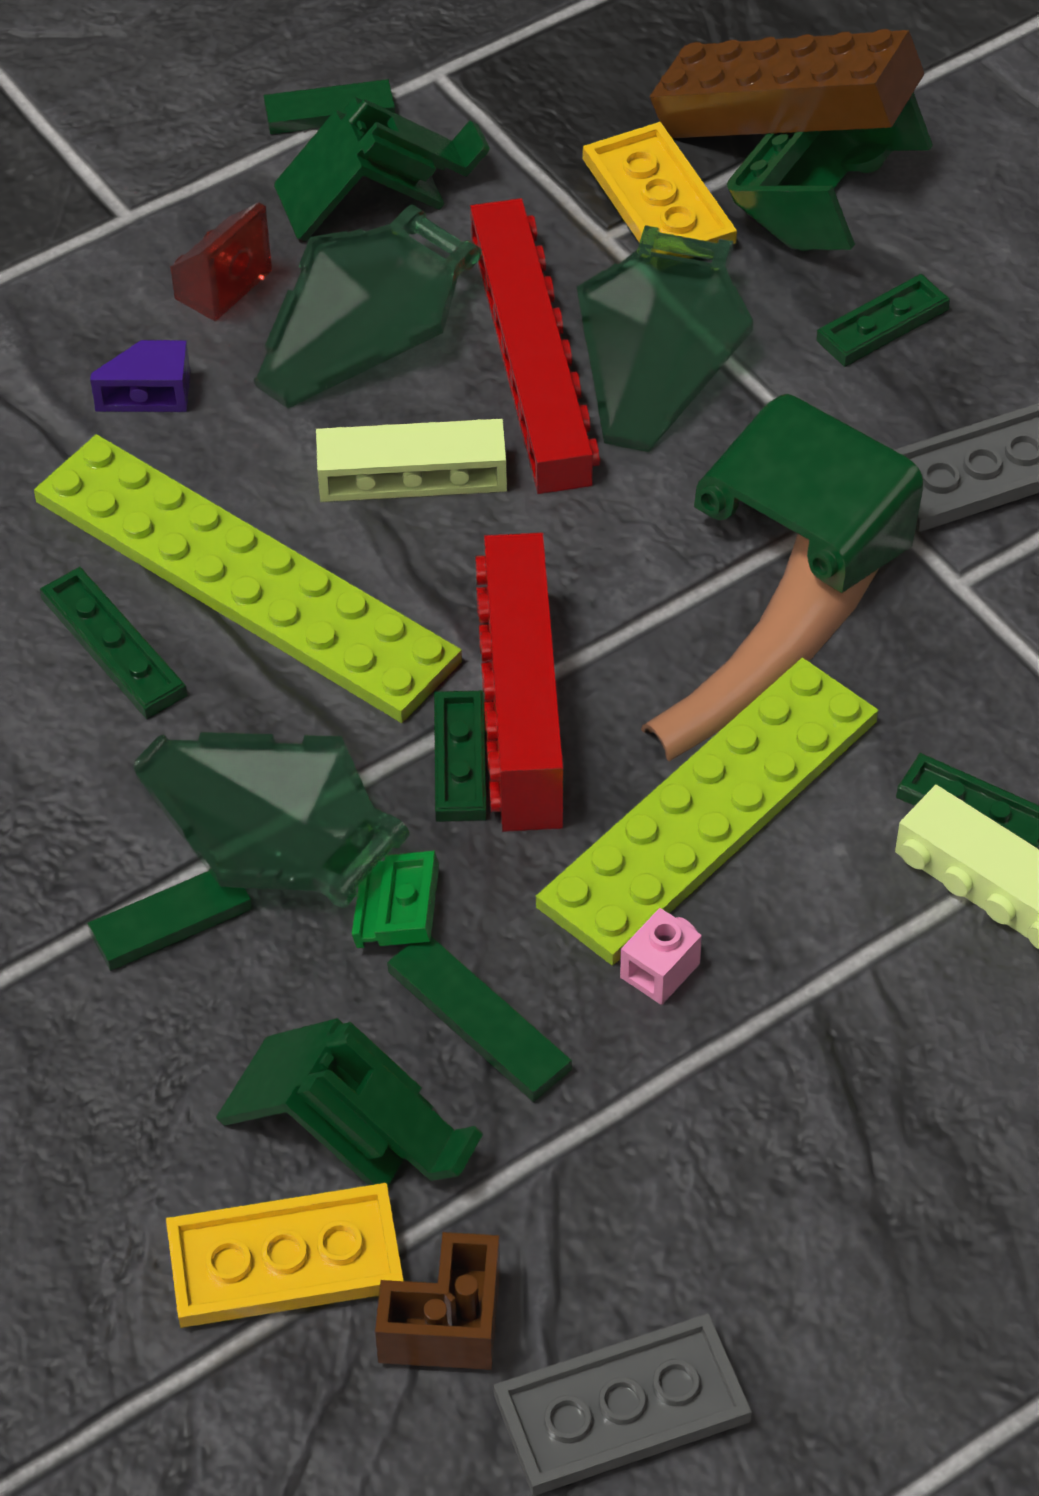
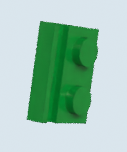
M435 850L385 855L384 861L372 862L370 857H363L352 928V937L356 948H364L365 942L378 941L379 946L430 942L439 873V861Z

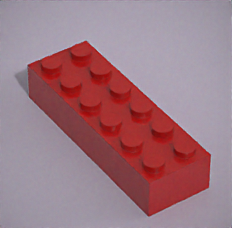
M543 532L484 535L485 555L475 556L477 585H486V587H476L479 623H488L479 625V642L482 662L490 661L489 663H481L484 699L485 701H490L484 702L485 731L487 732L491 812H501L502 832L563 829V763Z

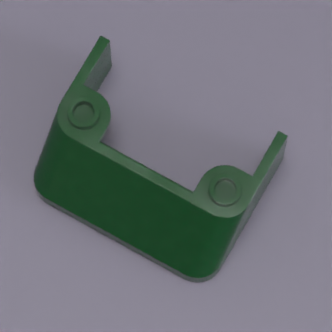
M913 92L897 120L889 128L767 133L730 177L727 187L736 205L789 248L800 251L811 249L851 250L855 243L834 191L836 185L848 171L871 173L878 170L892 151L930 150L933 144Z

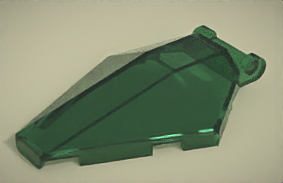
M410 205L404 209L391 224L369 231L358 229L351 232L343 231L310 237L299 263L301 273L293 290L287 291L265 343L267 354L257 377L253 379L256 387L285 407L290 408L444 333L458 276L464 270H470L478 263L481 256V248L469 240L461 241L426 218V213L415 205ZM409 234H419L450 255L444 259L410 237Z
M645 225L638 249L621 263H614L607 270L601 271L577 286V297L605 444L649 452L753 331V319L727 272L733 251V241L719 239L718 243L661 233L659 227ZM656 250L712 260V263L656 253Z
M201 732L198 741L168 740L165 735H159L134 762L133 768L139 781L220 887L317 891L324 894L333 904L346 908L357 896L356 888L393 847L400 848L410 836L407 826L400 819L374 808L342 736L304 735L302 744L276 743L273 734Z

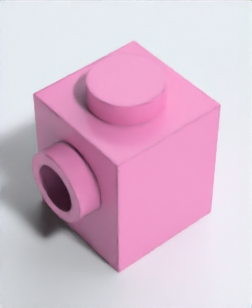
M659 908L621 948L620 978L660 1005H663L700 964L702 935L686 919L681 917L675 918Z

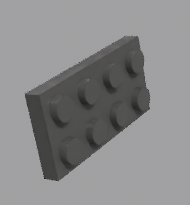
M1039 403L894 449L913 461L923 477V493L916 524L918 532L1039 493Z
M709 1313L493 1385L495 1400L532 1496L750 1423L752 1411Z

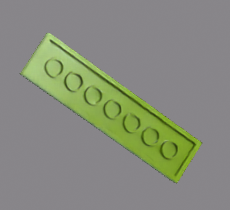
M802 657L536 895V908L613 966L621 959V948L659 908L671 913L877 722L878 709Z

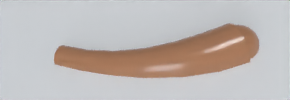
M797 533L783 578L758 624L727 662L689 696L642 725L641 730L644 733L649 731L657 735L663 745L668 761L673 760L719 732L798 660L803 657L809 661L855 610L878 570L841 593L822 582L812 573L807 559L809 540Z

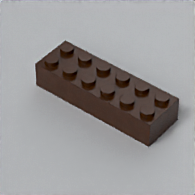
M880 29L869 33L851 34L850 32H841L826 36L806 34L797 38L775 39L774 37H766L754 41L739 42L738 40H728L723 43L711 44L694 42L685 45L680 50L678 56L662 76L649 98L659 121L672 138L889 128L897 120L925 72L909 30L890 31L888 29Z

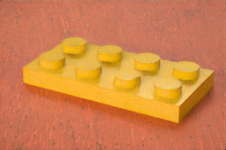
M661 122L583 146L584 162L657 269L736 243V228Z
M387 1183L166 1218L180 1328L379 1296L380 1280L404 1281Z

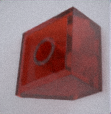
M257 203L227 217L215 229L207 232L204 238L191 250L181 255L170 268L174 297L177 301L209 319L217 321L272 272L265 205Z

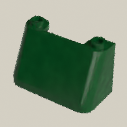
M783 394L767 403L699 480L696 487L694 508L711 518L726 520L736 513L739 501L744 502L808 539L807 559L810 570L822 582L843 593L913 546L923 493V477L917 465L906 456L798 397Z

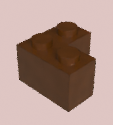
M442 1232L438 1283L380 1280L375 1327L378 1363L492 1370L500 1277L499 1235Z

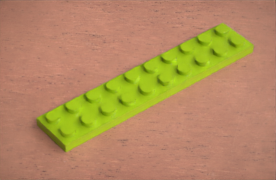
M97 434L34 489L36 502L400 723H403L462 662V649Z

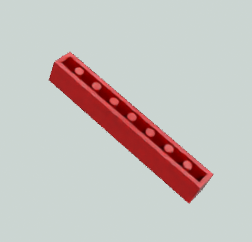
M522 198L470 205L471 240L537 494L592 486V468L600 465L598 444L595 438L588 439L587 432H590L589 412L587 405H579L578 399H581L580 380L577 372H570L569 367L572 366L569 340H561L560 335L563 334L562 315L559 307L552 308L551 303H554L551 276H543V272L546 271V261L543 246H535L534 243L537 241L534 215L527 216Z

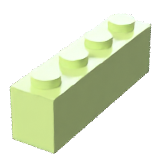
M503 419L316 429L320 502L507 492Z
M935 784L899 822L895 852L908 865L915 869H922L942 882L951 893L967 898L984 909L994 921L1000 924H1007L1027 937L1039 949V849Z

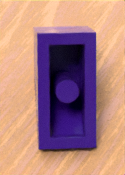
M140 340L92 372L90 382L95 411L187 412L191 374L187 340Z

